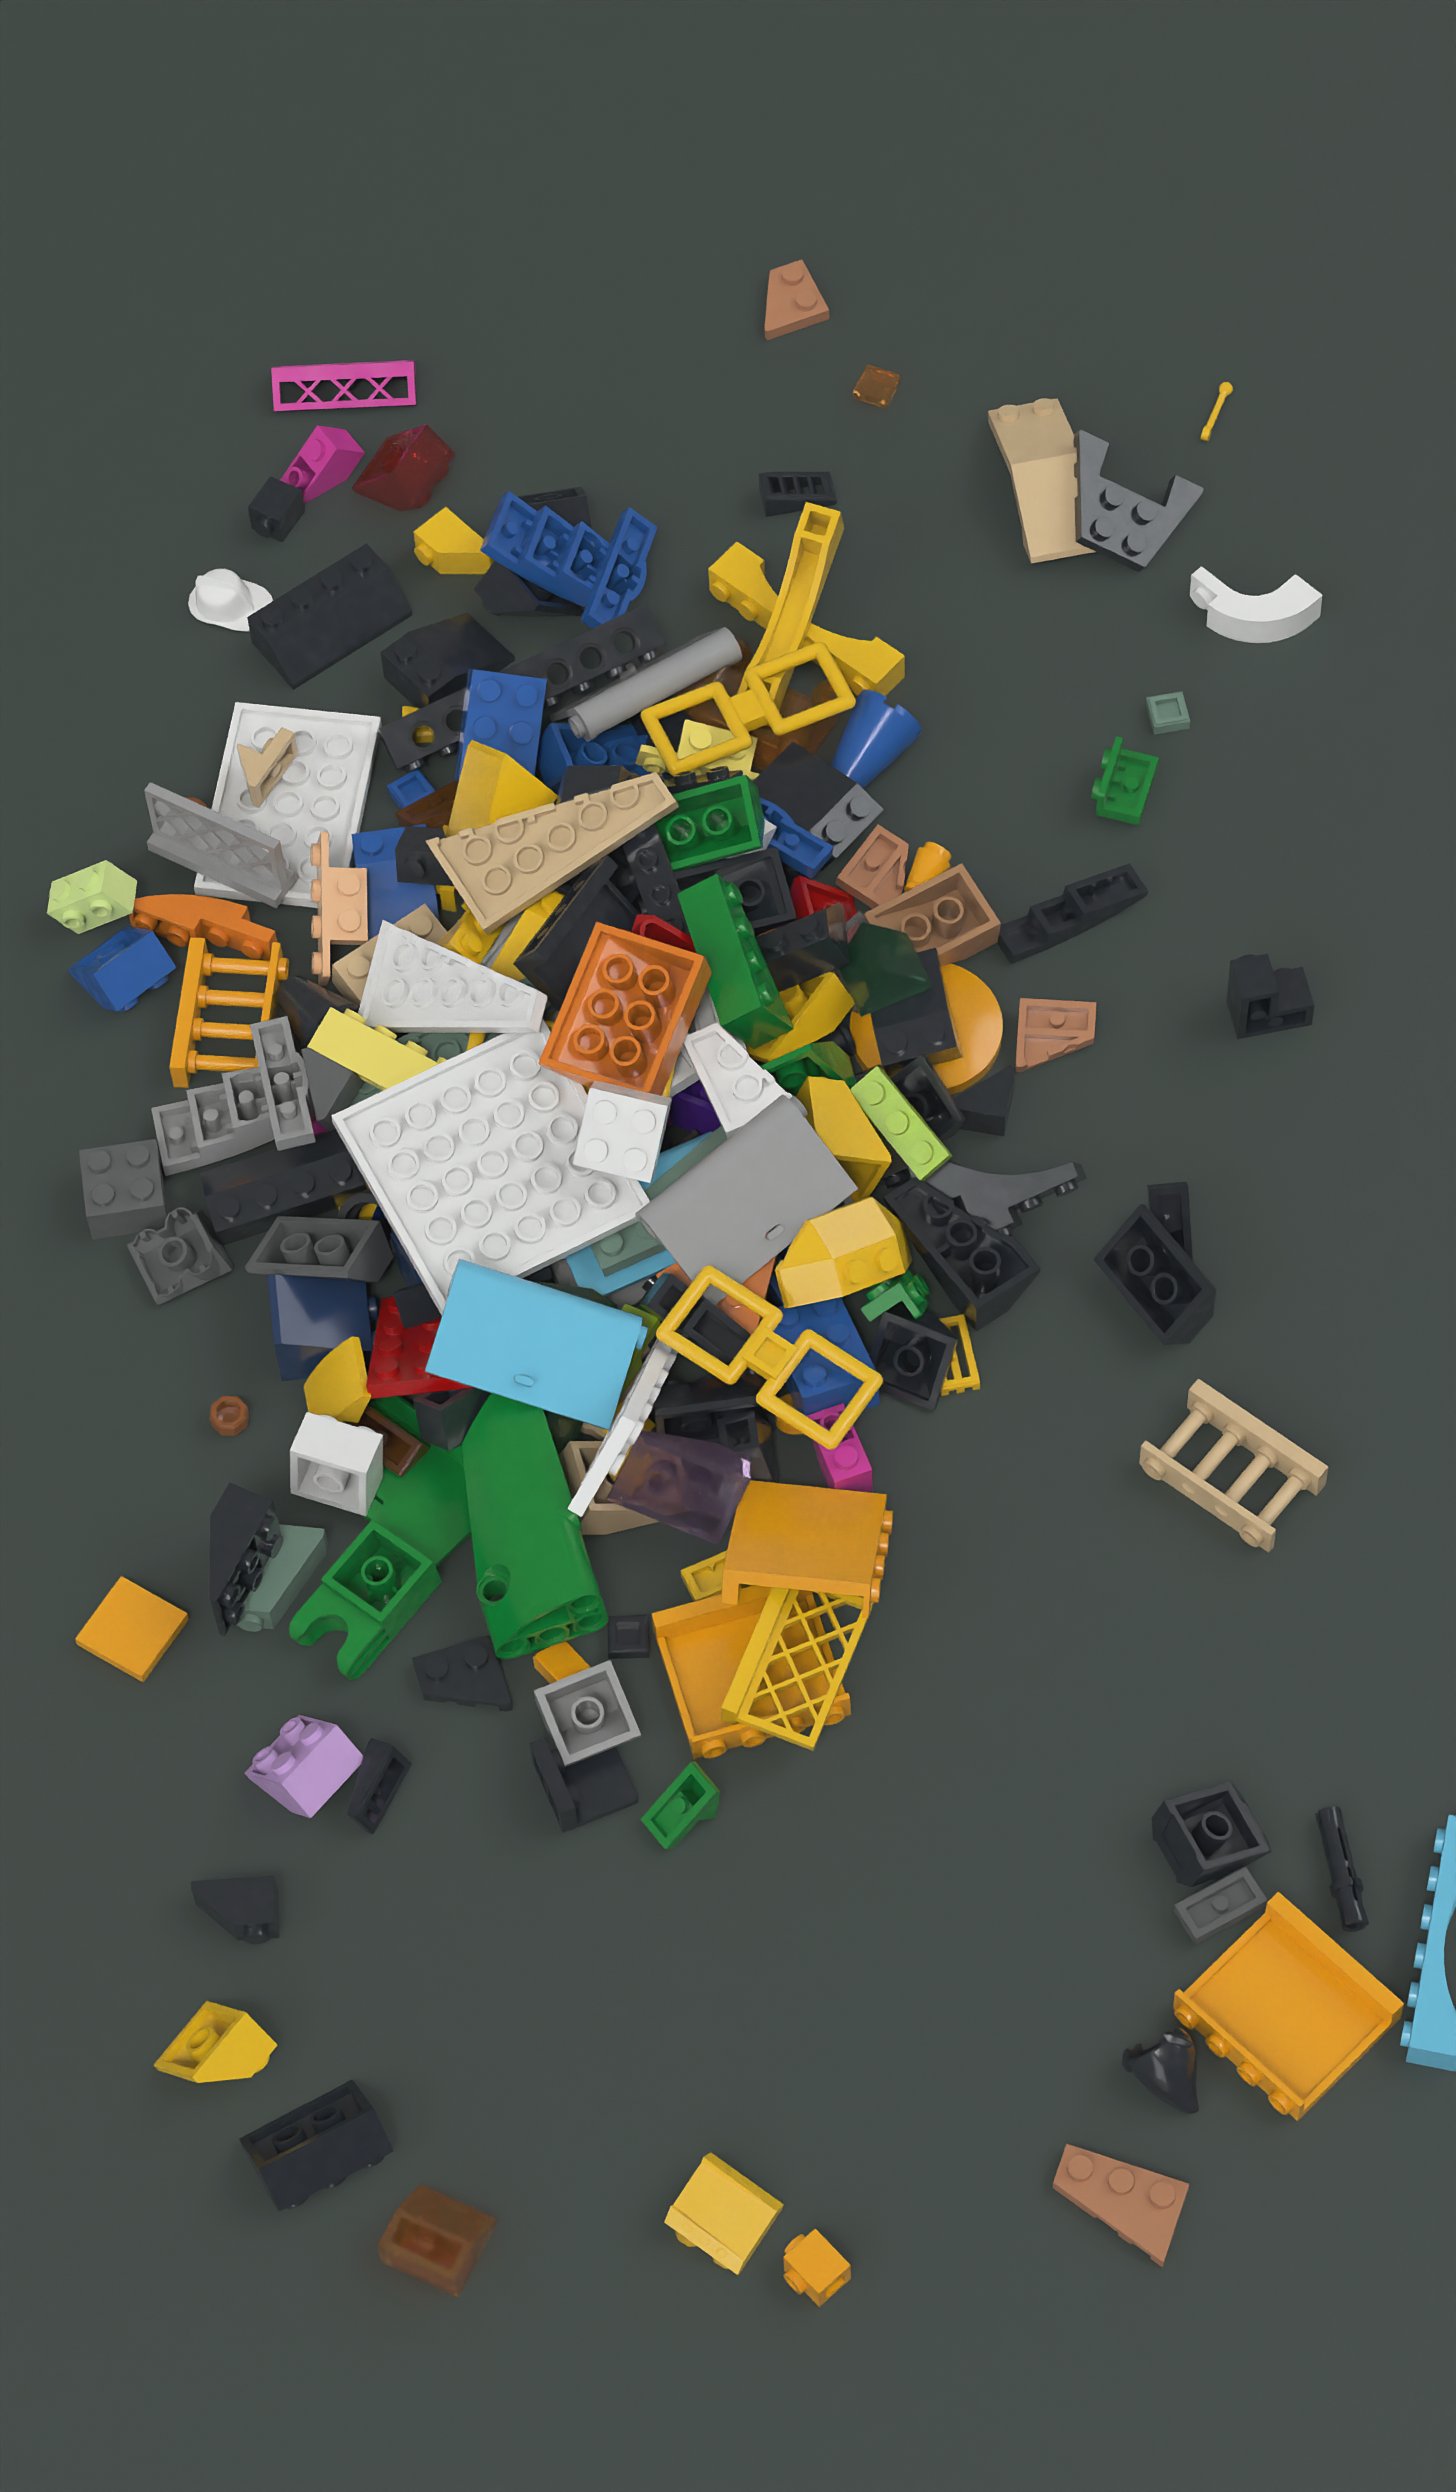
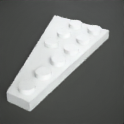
M382 920L358 1014L366 1019L364 1025L375 1029L378 1024L393 1033H538L548 996L530 986L499 974L486 966L477 964L466 957Z
M656 1339L634 1384L623 1402L620 1413L618 1412L610 1430H608L595 1455V1459L580 1484V1488L568 1507L570 1511L581 1517L607 1473L613 1476L616 1475L629 1447L635 1443L643 1429L644 1422L653 1408L652 1405L661 1391L660 1388L669 1374L668 1371L677 1357L678 1352L660 1340Z

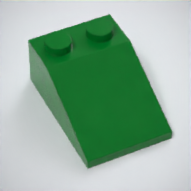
M834 1041L807 1044L760 1066L775 1078L776 1083L795 1097L808 1076L845 1081L849 1089L857 1084L849 1055Z

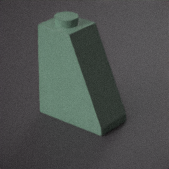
M279 1524L281 1536H283L282 1546L275 1558L268 1559L263 1568L264 1576L262 1582L255 1592L250 1591L244 1602L245 1610L243 1616L235 1626L252 1632L260 1631L262 1628L274 1629L327 1554L328 1542L324 1528Z

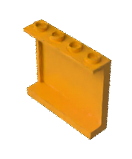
M743 1480L723 1566L721 1603L738 1605L742 1584L863 1596L862 1618H869L871 1602L879 1603L885 1557L888 1554L889 1535L892 1532L893 1511L886 1510L887 1494Z
M752 1585L741 1588L738 1605L721 1603L722 1594L651 1613L653 1632L693 1759L699 1757L715 1758L724 1754L728 1749L742 1745L744 1747H754L762 1744L767 1738L774 1737L741 1723L732 1725L721 1721V1707L772 1587ZM801 1590L797 1602L802 1613L817 1608L813 1591ZM794 1608L791 1612L789 1619L797 1616L794 1611ZM820 1615L806 1621L814 1639L826 1634ZM800 1623L783 1631L782 1639L787 1650L808 1642ZM829 1642L818 1646L826 1664L835 1661ZM779 1645L777 1646L774 1655L782 1652ZM812 1648L791 1657L799 1675L820 1667ZM785 1659L770 1665L766 1672L772 1686L793 1678ZM837 1668L829 1671L832 1679L835 1676ZM824 1674L802 1682L810 1700L826 1695L830 1688ZM764 1681L762 1682L759 1691L766 1689ZM842 1683L825 1725L836 1724L842 1721L845 1716L851 1715L849 1693H845ZM797 1685L776 1693L783 1711L805 1703ZM767 1696L755 1701L749 1714L765 1720L777 1715L778 1712L771 1697ZM822 1705L814 1708L817 1715L819 1714ZM808 1710L788 1718L792 1730L797 1733H801L806 1727L814 1725ZM782 1721L775 1723L776 1725L784 1727Z
M1279 1892L1267 1902L1265 1913L1184 1993L1180 1989L1175 1992L1173 2002L1174 2014L1182 2025L1190 2030L1195 2028L1206 2038L1205 2042L1214 2054L1220 2058L1226 2056L1237 2066L1238 2074L1246 2083L1253 2087L1258 2085L1269 2095V2102L1278 2112L1283 2115L1289 2113L1297 2121L1401 2019L1404 2003Z

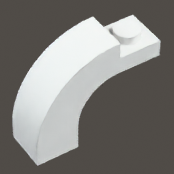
M1202 566L1191 575L1190 597L1199 608L1208 610L1206 626L1230 639L1248 643L1275 642L1298 634L1320 617L1323 595L1296 574L1277 590L1260 596H1249L1233 591Z

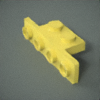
M685 719L676 754L681 759L733 739L734 736L730 730ZM751 736L752 745L746 750L694 769L696 775H704L711 768L728 766L729 771L742 770L743 775H747L753 782L760 775L750 772L758 738ZM648 745L640 746L635 764L643 766L646 771L651 773L657 772V774L668 772L657 748Z

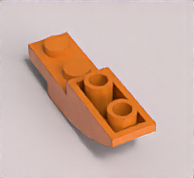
M166 894L135 898L133 913L129 914L131 926L153 930L155 935L164 937L179 947H189L190 937L205 938L218 947L228 946L239 950L251 959L258 960L261 958L270 961L272 943L277 942L274 930L251 922L247 906L207 896Z

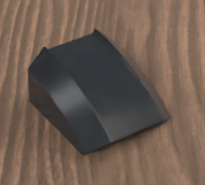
M1232 1782L1164 1800L1151 1818L1153 1841L1157 1842L1176 1875V1882L1188 1887H1194L1224 1876L1272 1852L1266 1835L1245 1799Z

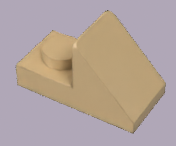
M283 727L280 728L274 738L267 740L262 749V754L237 744L239 760L253 806L260 808L298 754L294 732Z

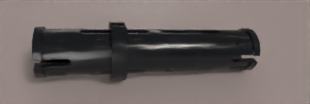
M1335 1806L1323 1808L1315 1816L1331 1874L1332 1884L1329 1886L1331 1896L1336 1898L1343 1930L1346 1932L1359 1931L1366 1928V1925H1369L1361 1895L1364 1888L1362 1880L1357 1877L1342 1811L1341 1808Z

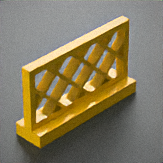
M772 1587L721 1707V1721L732 1725L741 1723L814 1751L868 1618H862L863 1598L854 1595L816 1592L819 1594L823 1606L802 1613L797 1602L801 1590ZM827 1597L832 1598L835 1601L829 1603ZM871 1602L869 1616L872 1611L874 1602ZM846 1604L861 1609L857 1622L842 1628L833 1612L834 1609ZM794 1608V1611L797 1616L789 1619L791 1612ZM827 1612L835 1631L814 1639L806 1621ZM800 1623L808 1642L787 1650L782 1639L783 1631ZM852 1632L849 1642L847 1643V1640L844 1635ZM839 1638L844 1654L842 1658L826 1664L818 1646ZM779 1645L782 1652L774 1655L775 1650ZM812 1648L820 1667L799 1675L791 1657ZM785 1659L793 1678L772 1686L766 1673L768 1667ZM837 1668L835 1676L832 1679L829 1671ZM824 1674L830 1687L827 1694L810 1700L802 1682ZM764 1681L766 1689L759 1691L760 1686ZM797 1685L805 1703L783 1711L776 1693ZM767 1696L771 1697L778 1712L777 1715L765 1720L749 1714L753 1703ZM822 1705L820 1712L817 1715L814 1708ZM808 1710L814 1722L810 1736L807 1737L794 1732L788 1722V1718ZM782 1721L784 1727L776 1725L775 1723Z

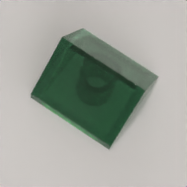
M865 922L861 923L848 943L850 964L838 968L861 1017L932 988L931 982L907 933Z

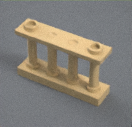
M1197 1379L1188 1393L1187 1408L1191 1412L1160 1450L1145 1440L1141 1445L1139 1464L1142 1465L1143 1470L1155 1480L1162 1479L1238 1531L1246 1543L1253 1547L1259 1546L1269 1553L1274 1547L1276 1529L1270 1525L1300 1490L1307 1489L1314 1495H1318L1326 1485L1328 1466L1200 1379ZM1203 1423H1210L1222 1431L1223 1436L1191 1472L1173 1458ZM1235 1445H1242L1254 1453L1255 1458L1226 1493L1223 1494L1207 1483L1206 1479ZM1268 1467H1275L1285 1474L1288 1480L1259 1515L1256 1516L1239 1505L1238 1502Z

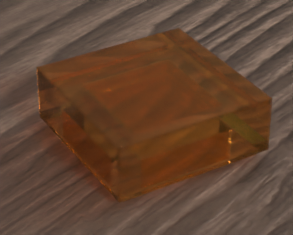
M867 364L853 390L854 398L887 409L900 384V375Z

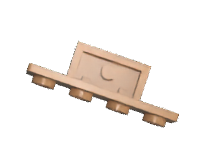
M320 832L317 843H312L310 850L311 866H317V879H312L311 902H317L318 916L313 915L311 921L312 938H318V952L312 953V974L318 975V985L327 986L330 979V944L363 945L368 941L367 868L329 867V833Z

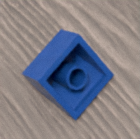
M125 926L67 970L104 1009L124 1012L136 1005L139 1001L138 996L148 988L149 990H154L163 985L169 979L167 974L173 971L176 966L153 930Z

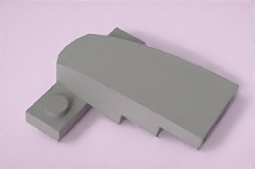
M288 1016L250 1024L259 1067L221 1073L223 1083L186 1090L188 1100L151 1108L165 1176L221 1161L274 1139L278 1151L316 1142L311 1119L315 1117V1110L303 1058L295 1051Z

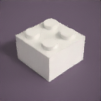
M595 1080L589 1090L573 1165L651 1183L657 1167L672 1098Z
M306 1412L290 1449L291 1494L367 1516L383 1478V1435L376 1433L368 1427H355L339 1422L328 1415H316Z

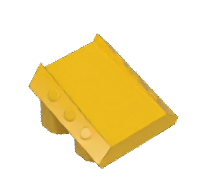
M710 2152L703 2157L701 2164L675 2203L670 2206L664 2223L675 2230L676 2237L680 2242L688 2247L698 2246L712 2256L716 2264L724 2269H730L739 2275L781 2212L784 2204Z

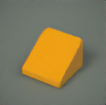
M566 1641L546 1648L533 1656L534 1668L550 1684L591 1668Z

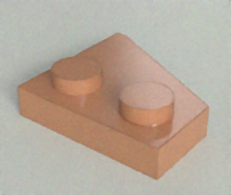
M802 259L770 270L765 317L766 340L830 319L829 308Z
M877 824L838 875L835 885L872 909L901 895L904 887L905 865L909 844Z
M1020 998L1015 1072H1024L1094 1044L1097 1002Z

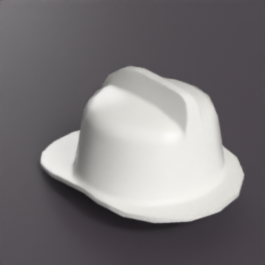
M214 569L203 576L197 577L195 581L196 587L190 594L188 605L191 614L197 620L235 631L248 632L247 617L271 603L273 599L265 588L255 583L241 580L235 572L228 569Z

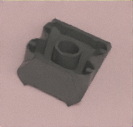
M184 1207L176 1208L166 1217L164 1227L158 1230L145 1229L136 1235L133 1242L127 1244L137 1267L158 1305L232 1271L234 1268V1264L230 1261L212 1226L213 1223L202 1209L192 1213Z

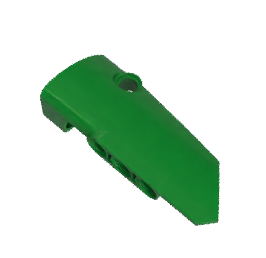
M491 1393L473 1421L461 1445L477 1577L476 1594L496 1656L501 1659H512L593 1633L603 1628L608 1623L609 1618L581 1535L582 1528L578 1516L568 1509L572 1497L543 1409ZM497 1595H505L498 1601H490Z

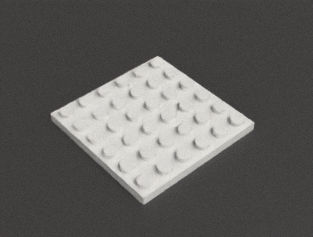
M543 1018L538 1033H503L332 1115L333 1125L441 1315L444 1311L449 1285L459 1258L524 1278L638 1222L639 1220L635 1213L650 1202L636 1179L573 1165L588 1095L582 1084L539 1065L538 1062L551 1033Z

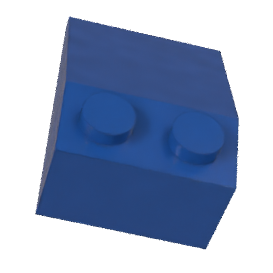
M550 723L539 740L536 762L545 785L562 775L568 766L616 765L623 766L631 774L635 773L640 777L651 774L643 766L635 764L640 746L646 744L648 735L638 736L633 725H615L598 734L595 739L587 742L583 737L577 738L574 735L569 723ZM665 772L661 773L664 780L668 779Z
M426 824L414 825V826H415V827H426ZM405 827L351 834L356 868H367L368 941L379 934L382 920L394 924L423 904L427 905L439 921L435 885L397 882L395 848Z

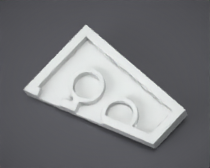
M717 1022L686 1035L683 1046L727 1138L782 1094L789 1099L792 1097L790 1093H787L776 1083L775 1078L766 1069L763 1070L750 1058L748 1052Z

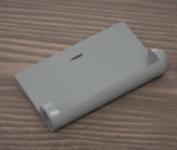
M726 627L699 635L637 669L633 662L626 664L627 671L620 673V678L552 713L549 717L554 722L571 716L568 722L574 735L577 738L583 737L589 742L595 739L598 734L725 666L729 667L742 660L741 649L734 635Z
M782 1094L635 1213L647 1233L657 1243L666 1248L691 1282L704 1266L711 1265L739 1284H742L792 1243L805 1220L831 1211L858 1189L805 1119L808 1112L795 1096L789 1099ZM711 1284L702 1295L703 1298H706L714 1305L727 1296V1294Z

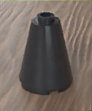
M293 976L282 982L276 994V1002L283 1015L288 1016L290 1028L302 1049L308 1048V1044L330 1007L343 1014L346 1008L358 1013L360 1007L302 976Z

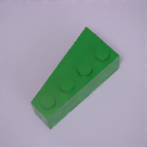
M715 874L678 893L677 896L696 953L705 956L712 971L707 986L721 1027L753 1049L793 1030V1025L754 936L753 927L742 908L743 898L735 883H729L718 874Z

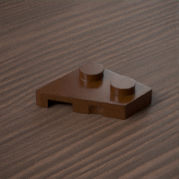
M455 780L395 812L399 825L406 827L426 824L427 828L443 829L444 825L448 826L459 781Z

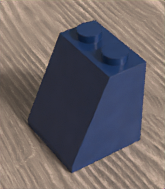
M278 1274L267 1275L273 1340L282 1381L308 1378L324 1357L352 1336L360 1338L366 1371H369L376 1331H372L371 1320H378L376 1297H368L365 1282Z

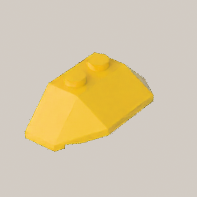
M866 1197L805 1220L792 1241L784 1260H781L776 1267L775 1273L784 1308H792L843 1297L905 1273L913 1260L907 1236L900 1220L873 1197Z

